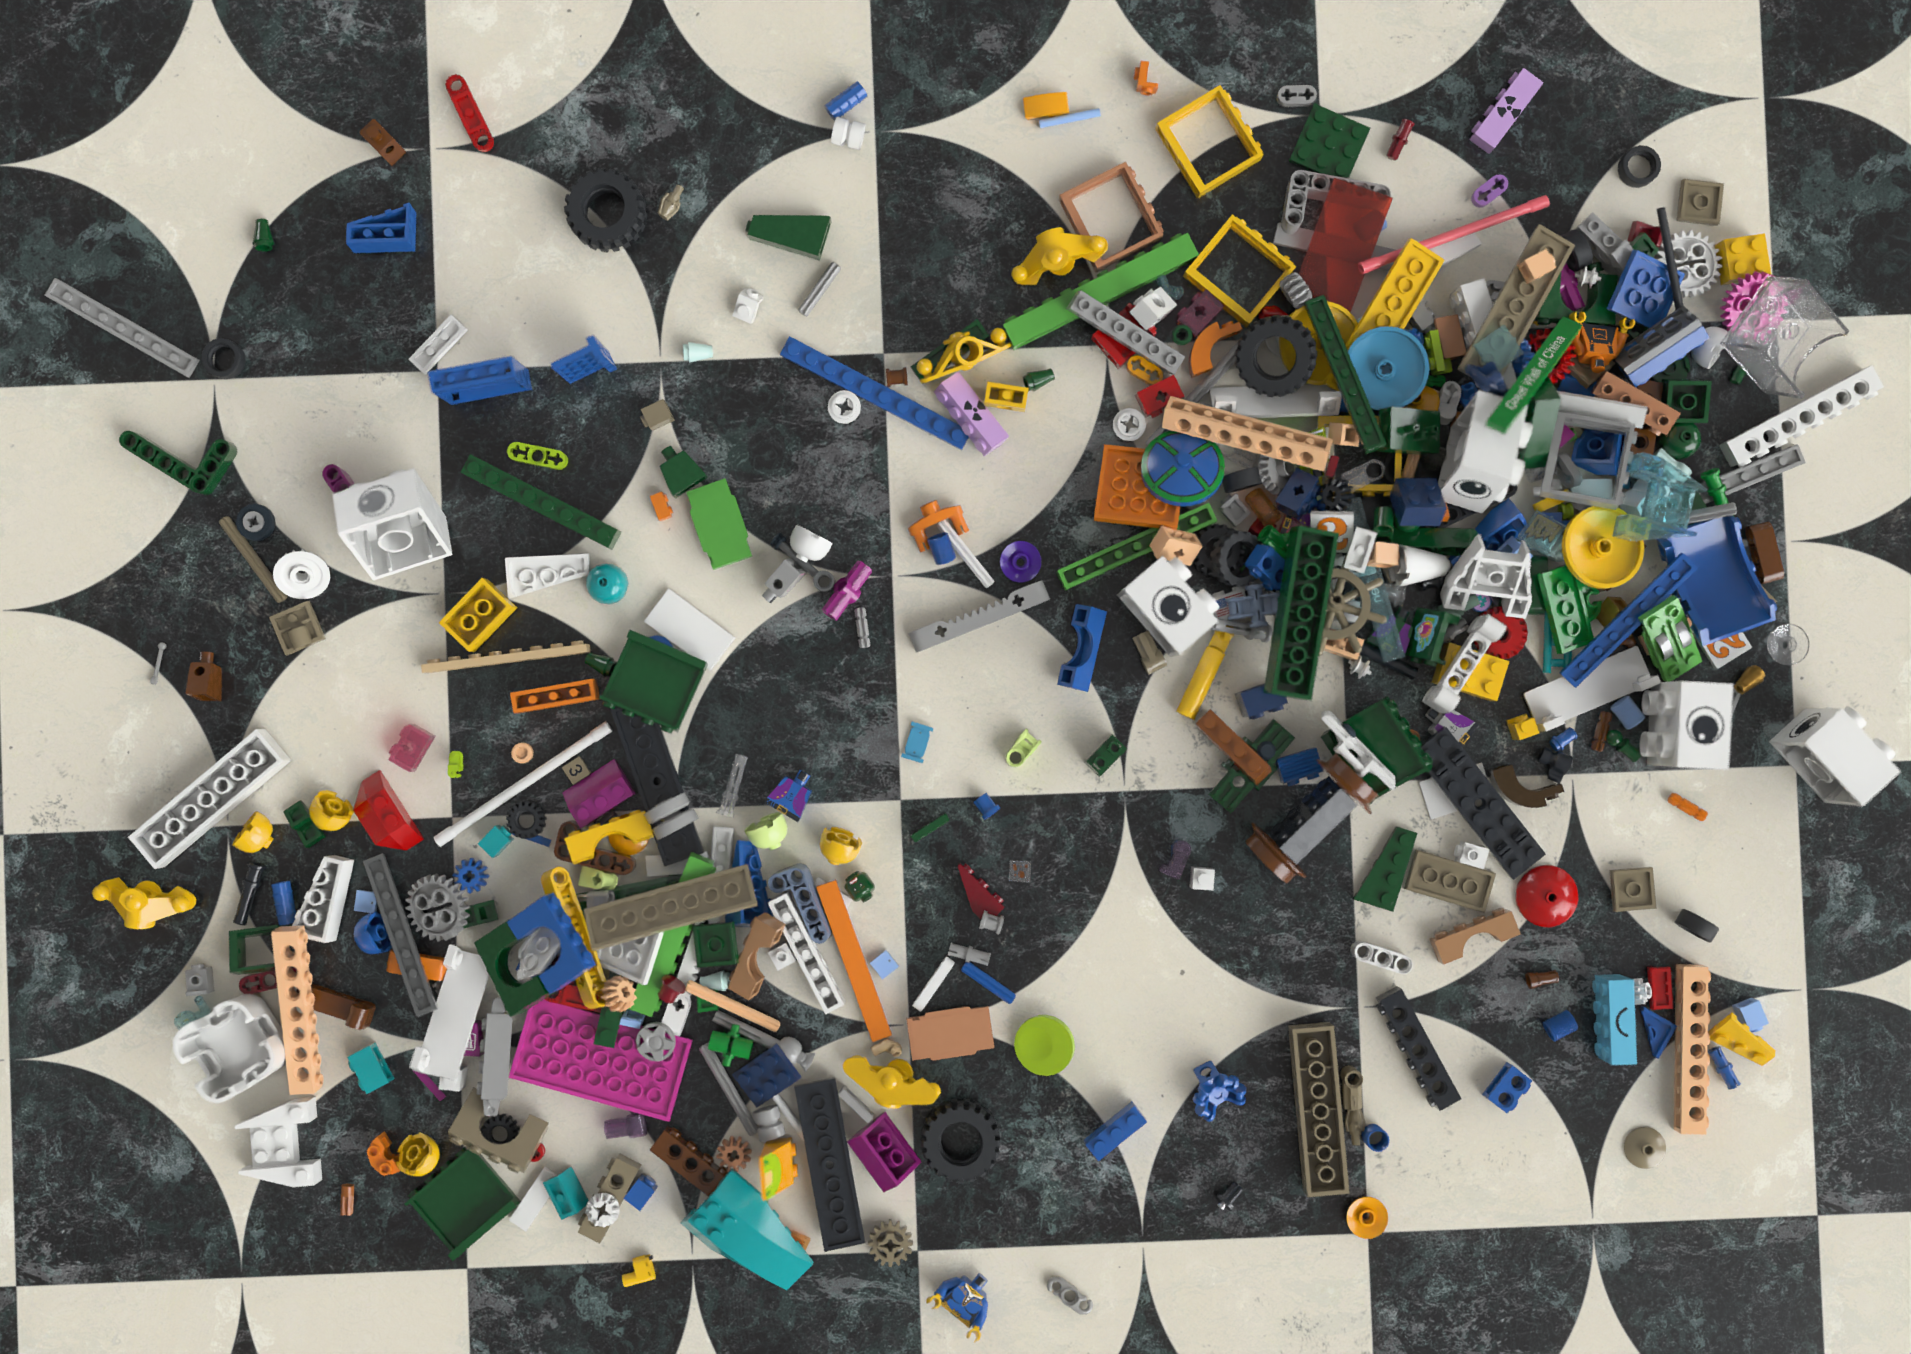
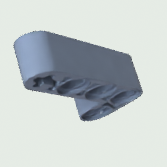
M799 863L779 870L769 878L768 887L771 891L780 893L791 889L810 938L815 943H824L832 935V930L809 868L805 864ZM795 870L802 874V879L795 876ZM776 877L783 880V886L776 882ZM802 890H807L810 898H806L802 894ZM810 909H814L817 912L818 916H812L810 913Z

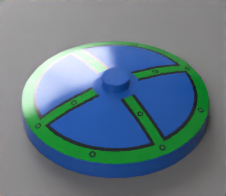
M1176 431L1165 432L1153 439L1146 447L1141 461V476L1146 488L1160 501L1174 506L1197 505L1212 497L1221 486L1225 471L1223 454L1215 442Z

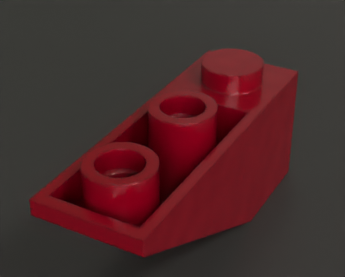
M959 863L958 869L972 911L980 919H982L984 911H987L990 915L997 916L1005 908L1002 904L1004 900L996 892L992 894L987 889L989 885L981 877L977 880L972 875L974 870L968 864L962 865Z

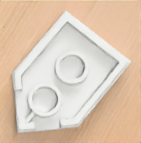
M541 927L529 935L518 950L520 969L517 972V979L544 973L558 954L561 945L557 935L552 930Z

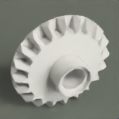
M303 549L297 552L293 550L291 553H285L282 558L278 559L274 566L273 578L277 587L284 594L297 599H309L320 595L327 588L330 581V571L326 561H323L320 555L317 556L312 551L305 552Z

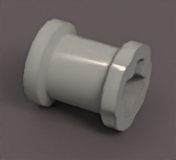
M984 911L979 929L986 928L996 931V934H1000L1004 916L997 917Z

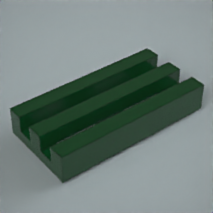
M944 813L911 835L913 841L921 840L949 822L948 815Z

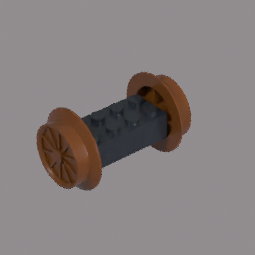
M1336 753L1327 762L1319 759L1316 760L1330 776L1321 780L1311 794H1307L1296 808L1291 809L1287 817L1272 828V832L1269 835L1256 823H1251L1254 833L1245 841L1246 844L1285 883H1288L1296 875L1304 878L1307 877L1298 863L1357 806L1352 798L1370 815L1372 814L1369 804L1378 794Z

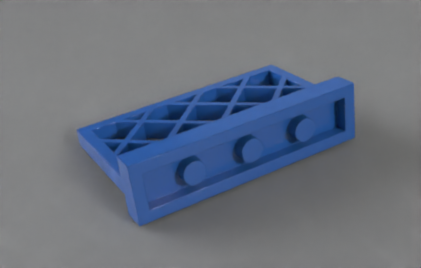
M594 335L586 338L588 346L550 363L553 370L569 384L604 367L609 372L617 370L609 351Z

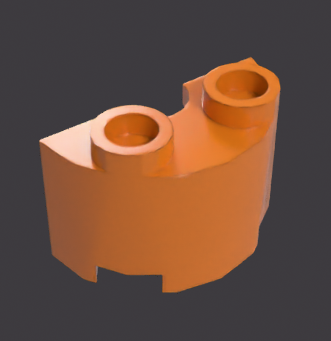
M385 1131L378 1135L367 1149L371 1166L381 1175L400 1172L396 1162H399L400 1154L391 1153L390 1146L392 1142Z

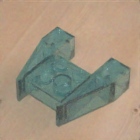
M1643 452L1634 454L1632 463L1628 464L1627 472H1630L1629 477L1649 482L1641 517L1631 514L1617 516L1612 536L1631 542L1697 536V532L1687 530L1695 494L1707 492V488L1661 457Z

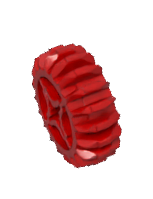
M1545 328L1544 332L1537 330L1536 335H1529L1528 345H1531V352L1534 353L1535 350L1536 352L1539 350L1542 342L1550 335V328ZM1570 345L1561 356L1560 363L1557 362L1552 372L1548 374V378L1553 384L1558 382V378L1560 380L1565 379L1564 373L1569 374L1571 372L1568 366L1575 365L1574 362L1570 361L1571 358L1576 357V354H1571V351L1575 349L1574 345Z

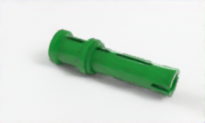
M1713 468L1701 474V479L1705 480L1708 488L1707 494L1712 496L1716 506L1729 503L1725 494L1726 485L1722 484L1719 476V468Z

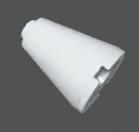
M1399 545V564L1388 568L1391 581L1396 582L1394 585L1406 586L1445 576L1450 570V561L1445 555Z

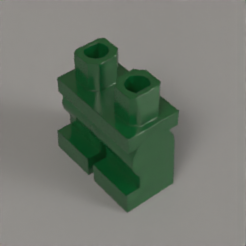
M1111 734L1084 763L1100 777L1127 748Z

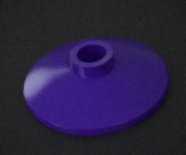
M1016 541L1009 544L1003 550L1000 557V566L1004 575L1010 580L1027 582L1038 574L1041 567V556L1037 548L1031 543ZM1023 559L1024 565L1018 566L1016 561Z

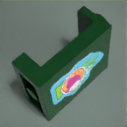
M1417 607L1412 623L1413 631L1405 655L1411 657L1410 661L1422 664L1424 661V664L1436 667L1437 664L1445 665L1446 661L1438 658L1448 624H1459L1460 617L1443 611Z

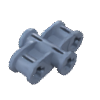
M1262 584L1245 586L1248 596L1225 599L1229 608L1228 620L1251 617L1250 628L1268 626L1265 616L1276 615L1280 592L1262 595Z

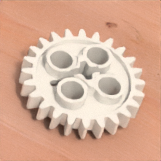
M1690 230L1687 234L1685 231H1681L1678 235L1676 233L1671 235L1673 251L1678 255V260H1675L1676 266L1684 262L1685 264H1690L1700 260L1705 261V263H1695L1692 266L1684 265L1677 268V270L1685 273L1680 285L1683 299L1688 294L1690 298L1696 296V293L1700 296L1704 293V290H1710V285H1714L1717 282L1714 278L1721 275L1716 271L1722 268V265L1717 264V261L1722 259V257L1715 255L1719 251V249L1713 250L1712 248L1715 242L1708 244L1709 236L1701 239V232L1694 236L1693 230ZM1661 244L1658 247L1660 251L1655 255L1659 259L1656 260L1667 264L1664 247ZM1693 249L1698 251V257L1693 254ZM1696 269L1701 270L1702 277L1697 275Z

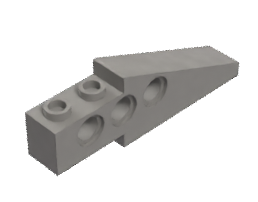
M1592 213L1574 230L1579 231L1585 237L1592 250V254L1601 262L1602 268L1610 275H1618V283L1634 249L1626 239L1622 241L1604 222Z

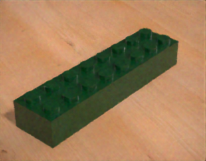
M1300 525L1290 527L1263 691L1265 694L1312 701L1339 533Z

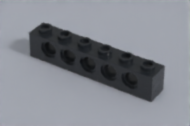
M1396 986L1376 997L1378 1001L1376 1007L1382 1016H1386L1388 1020L1386 1025L1391 1034L1395 1033L1397 1036L1396 1044L1401 1052L1405 1051L1408 1057L1406 1062L1412 1071H1416L1418 1075L1416 1081L1421 1089L1425 1088L1428 1094L1425 1097L1429 1105L1441 1111L1460 1101L1461 1097L1402 988ZM1395 1008L1401 1009V1014L1398 1017H1393L1392 1015ZM1410 1026V1034L1403 1036L1402 1031L1404 1027ZM1420 1044V1052L1413 1054V1047ZM1426 1063H1430V1070L1428 1072H1423V1065ZM1436 1081H1440V1088L1438 1090H1433V1084Z

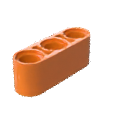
M390 950L386 971L402 975L393 950ZM419 954L427 978L429 980L443 981L447 968L443 965L445 958Z

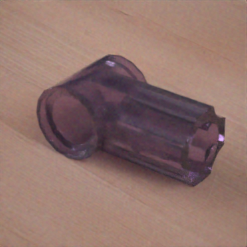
M635 1113L624 1118L605 1120L604 1133L606 1139L625 1136L637 1138L647 1135L645 1115Z

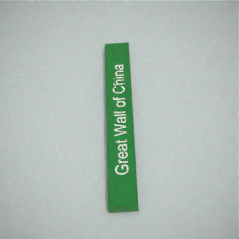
M1564 316L1561 318L1487 419L1485 426L1502 434L1507 433L1577 336L1582 324Z

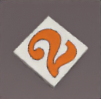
M1311 511V528L1339 533L1336 552L1348 553L1354 536V512Z
M1743 632L1703 647L1697 640L1714 669L1722 667L1752 648Z

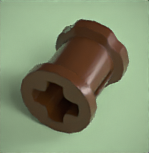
M903 367L901 370H890L887 368V387H891L894 384L908 386L907 368Z

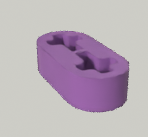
M1500 174L1493 176L1472 194L1471 201L1473 205L1483 208L1500 196L1508 187L1507 178ZM1500 181L1502 183L1500 188L1498 187L1493 191L1491 188L1495 185V182L1498 183ZM1485 192H1487L1488 195L1484 198V200L1479 201V194L1482 195Z

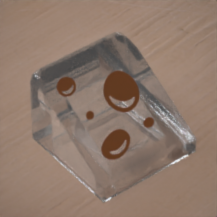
M1010 860L1009 881L1030 883L1031 861Z

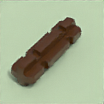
M1600 712V722L1597 723L1593 737L1595 741H1592L1591 749L1594 751L1602 752L1605 744L1603 742L1606 741L1610 727L1608 723L1611 722L1613 716L1609 712Z

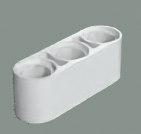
M1355 941L1351 945V954L1362 962L1400 974H1407L1413 968L1412 960L1402 953L1364 941ZM1360 946L1366 947V953L1363 956H1358L1357 953ZM1384 952L1386 955L1385 960L1378 962V954ZM1405 959V966L1398 969V960Z

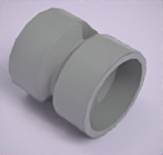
M778 1105L766 1106L752 1112L755 1124L759 1125L757 1133L760 1142L770 1141L786 1134L783 1122L778 1121L781 1117Z

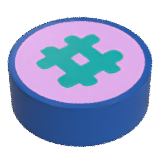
M1476 594L1480 605L1472 608V610L1483 612L1489 609L1491 605L1490 596Z

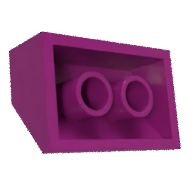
M615 759L562 792L568 809L580 828L588 826L637 794Z
M886 1112L868 1123L847 1141L883 1193L897 1187L921 1163V1160Z

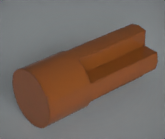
M347 1183L341 1185L340 1215L350 1216L353 1214L354 1184Z

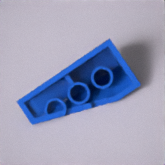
M1584 428L1580 438H1577L1574 443L1571 460L1577 467L1595 475L1617 476L1623 435Z
M1507 498L1493 508L1474 529L1481 535L1485 546L1484 550L1497 551L1511 536L1520 543L1522 540L1526 542L1532 538L1528 537L1526 539L1527 534L1525 532L1529 525L1510 498ZM1450 556L1448 559L1454 566L1461 556Z

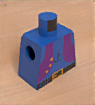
M799 770L794 779L785 776L764 802L794 821L799 822L812 791L805 787L810 775Z

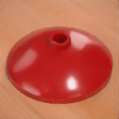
M1540 865L1527 871L1519 880L1515 893L1516 904L1522 916L1532 924L1541 927H1554L1566 922L1573 915L1578 904V889L1573 878L1563 869L1552 865ZM1550 894L1554 895V899L1552 901H1549L1548 899Z

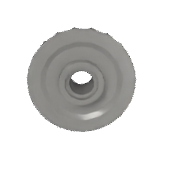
M1260 454L1258 470L1261 481L1271 494L1279 496L1296 468H1298L1297 464Z

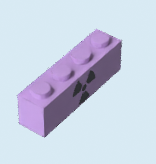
M1525 68L1519 74L1515 72L1508 81L1510 86L1507 90L1503 88L1495 98L1498 100L1496 105H1490L1483 114L1486 117L1482 123L1478 121L1471 130L1474 134L1469 140L1488 154L1497 146L1544 83Z
M959 372L943 381L934 391L937 399L943 403L951 417L958 422L963 432L968 435L975 444L976 449L984 457L1002 445L1009 437Z

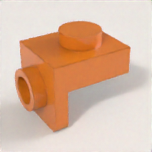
M1141 61L1140 66L1135 67L1134 80H1137L1136 92L1146 96L1156 94L1158 83L1146 82L1149 61Z

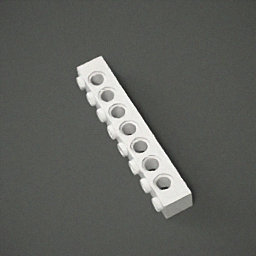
M1873 365L1866 367L1720 444L1719 447L1730 467L1735 465L1742 467L1752 462L1750 458L1756 455L1759 458L1769 453L1768 448L1772 446L1778 448L1788 443L1787 438L1793 436L1795 439L1805 434L1804 429L1810 426L1814 429L1824 424L1823 419L1827 417L1833 419L1841 415L1842 409L1847 407L1849 410L1860 404L1859 400L1863 398L1868 400L1878 395L1877 391L1884 386ZM1854 385L1858 387V393L1855 392ZM1836 395L1840 397V403L1837 402ZM1818 404L1823 408L1822 413L1818 410ZM1800 414L1805 418L1804 423L1799 418ZM1782 423L1786 425V432L1781 428ZM1764 433L1768 435V442L1763 438ZM1746 442H1747V443L1750 445V447H1751L1750 452L1747 451L1746 448H1745V443H1746Z

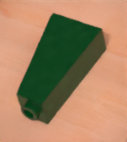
M753 215L752 221L748 220L745 232L748 233L749 240L820 261L832 221L830 216Z

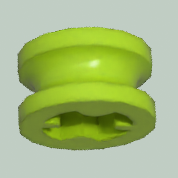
M1571 502L1566 503V505L1563 503L1558 505L1557 512H1562V521H1565V519L1571 520L1574 517Z

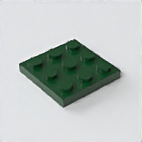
M1314 103L1288 162L1311 172L1349 179L1371 128Z

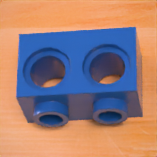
M1257 544L1244 565L1250 570L1249 573L1253 577L1258 578L1262 582L1264 588L1269 591H1280L1285 560L1271 546Z
M1506 1062L1482 1095L1508 1114L1509 1111L1516 1108L1517 1100L1521 1095L1528 1092L1532 1080L1513 1065ZM1518 1076V1083L1516 1085H1512V1078ZM1505 1092L1506 1099L1499 1102V1095Z

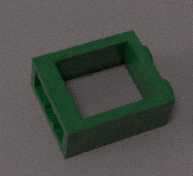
M271 925L229 931V973L242 975L275 970V963L246 967L245 938L272 935V931L283 926Z

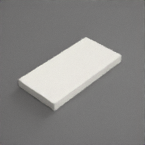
M669 588L644 621L687 654L706 661L708 664L707 669L710 671L735 639L734 636Z

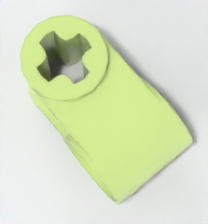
M1026 728L1005 756L1006 763L1011 767L1021 766L1042 741L1035 739L1028 733ZM1012 752L1020 754L1021 760L1019 763L1014 764L1010 761L1009 758Z
M582 865L578 886L605 890L616 888L618 884L616 873Z

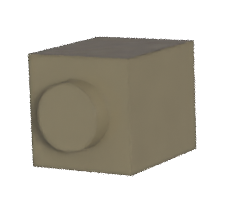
M664 399L641 409L643 415L640 418L645 428L649 426L652 431L675 421Z

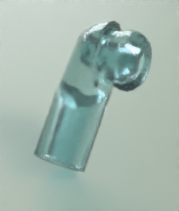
M1166 275L1156 279L1159 287H1162L1171 299L1178 300L1184 295V289L1181 286H1171Z

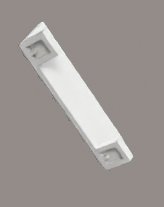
M1304 384L1296 392L1289 393L1283 397L1259 395L1255 393L1256 390L1253 388L1249 389L1248 387L1210 389L1212 407L1251 418L1338 415L1342 398L1340 391H1334L1326 385Z
M1634 646L1606 658L1576 688L1564 677H1560L1524 692L1523 696L1532 717L1535 719L1538 730L1548 731L1565 724V721L1632 692L1644 691L1660 684L1661 681L1658 675L1650 676L1638 646Z
M449 944L443 962L447 971L436 1002L438 1009L433 1011L422 1047L416 1046L410 1068L416 1072L456 1080L489 974L480 955L461 951L458 946Z

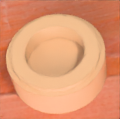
M518 743L512 748L511 754L516 762L527 763L532 759L534 752L528 743Z

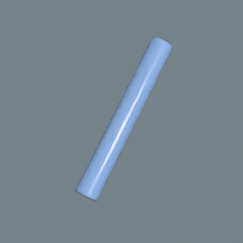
M1100 109L1039 120V126L1044 128L1100 117Z

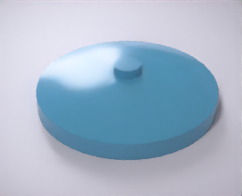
M1397 327L1374 328L1359 336L1348 350L1372 410L1379 411V409L1387 407L1403 408L1413 402L1426 385L1429 375V360L1426 350L1421 342L1406 330Z

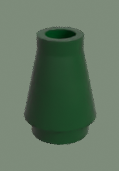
M266 219L255 220L252 244L258 251H270L274 245L268 220Z
M1178 325L1172 331V340L1177 345H1186L1192 339V331L1186 325ZM1183 333L1185 335V339L1180 340V338H1178V334Z
M1051 368L1027 372V375L1023 376L1025 388H1029L1028 392H1035L1050 381L1055 380L1054 372Z
M588 653L585 658V664L591 666L604 677H611L617 664L612 657Z

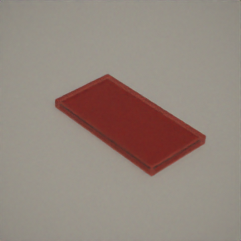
M1333 178L1298 273L1312 292V299L1324 295L1328 302L1339 304L1351 313L1365 275L1359 272L1358 263L1371 258L1393 197Z

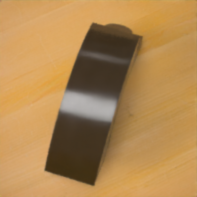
M1510 764L1487 770L1491 784L1499 795L1508 802L1518 806L1530 808L1547 806L1546 800L1558 798L1559 793L1565 792L1563 785L1559 783L1535 790L1524 788L1518 782L1513 765Z

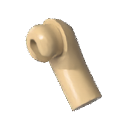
M884 1039L870 1047L875 1057L884 1051L893 1054V1057H898L902 1053L901 1045L890 1039Z

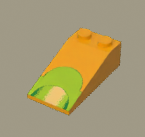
M792 1137L766 1141L759 1156L762 1201H767L794 1183L795 1177H798V1165L794 1164L793 1156L797 1155L796 1143H792Z

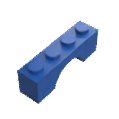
M1075 605L1071 625L1077 632L1078 645L1073 658L1061 665L1057 685L1085 692L1089 691L1107 611L1091 606Z

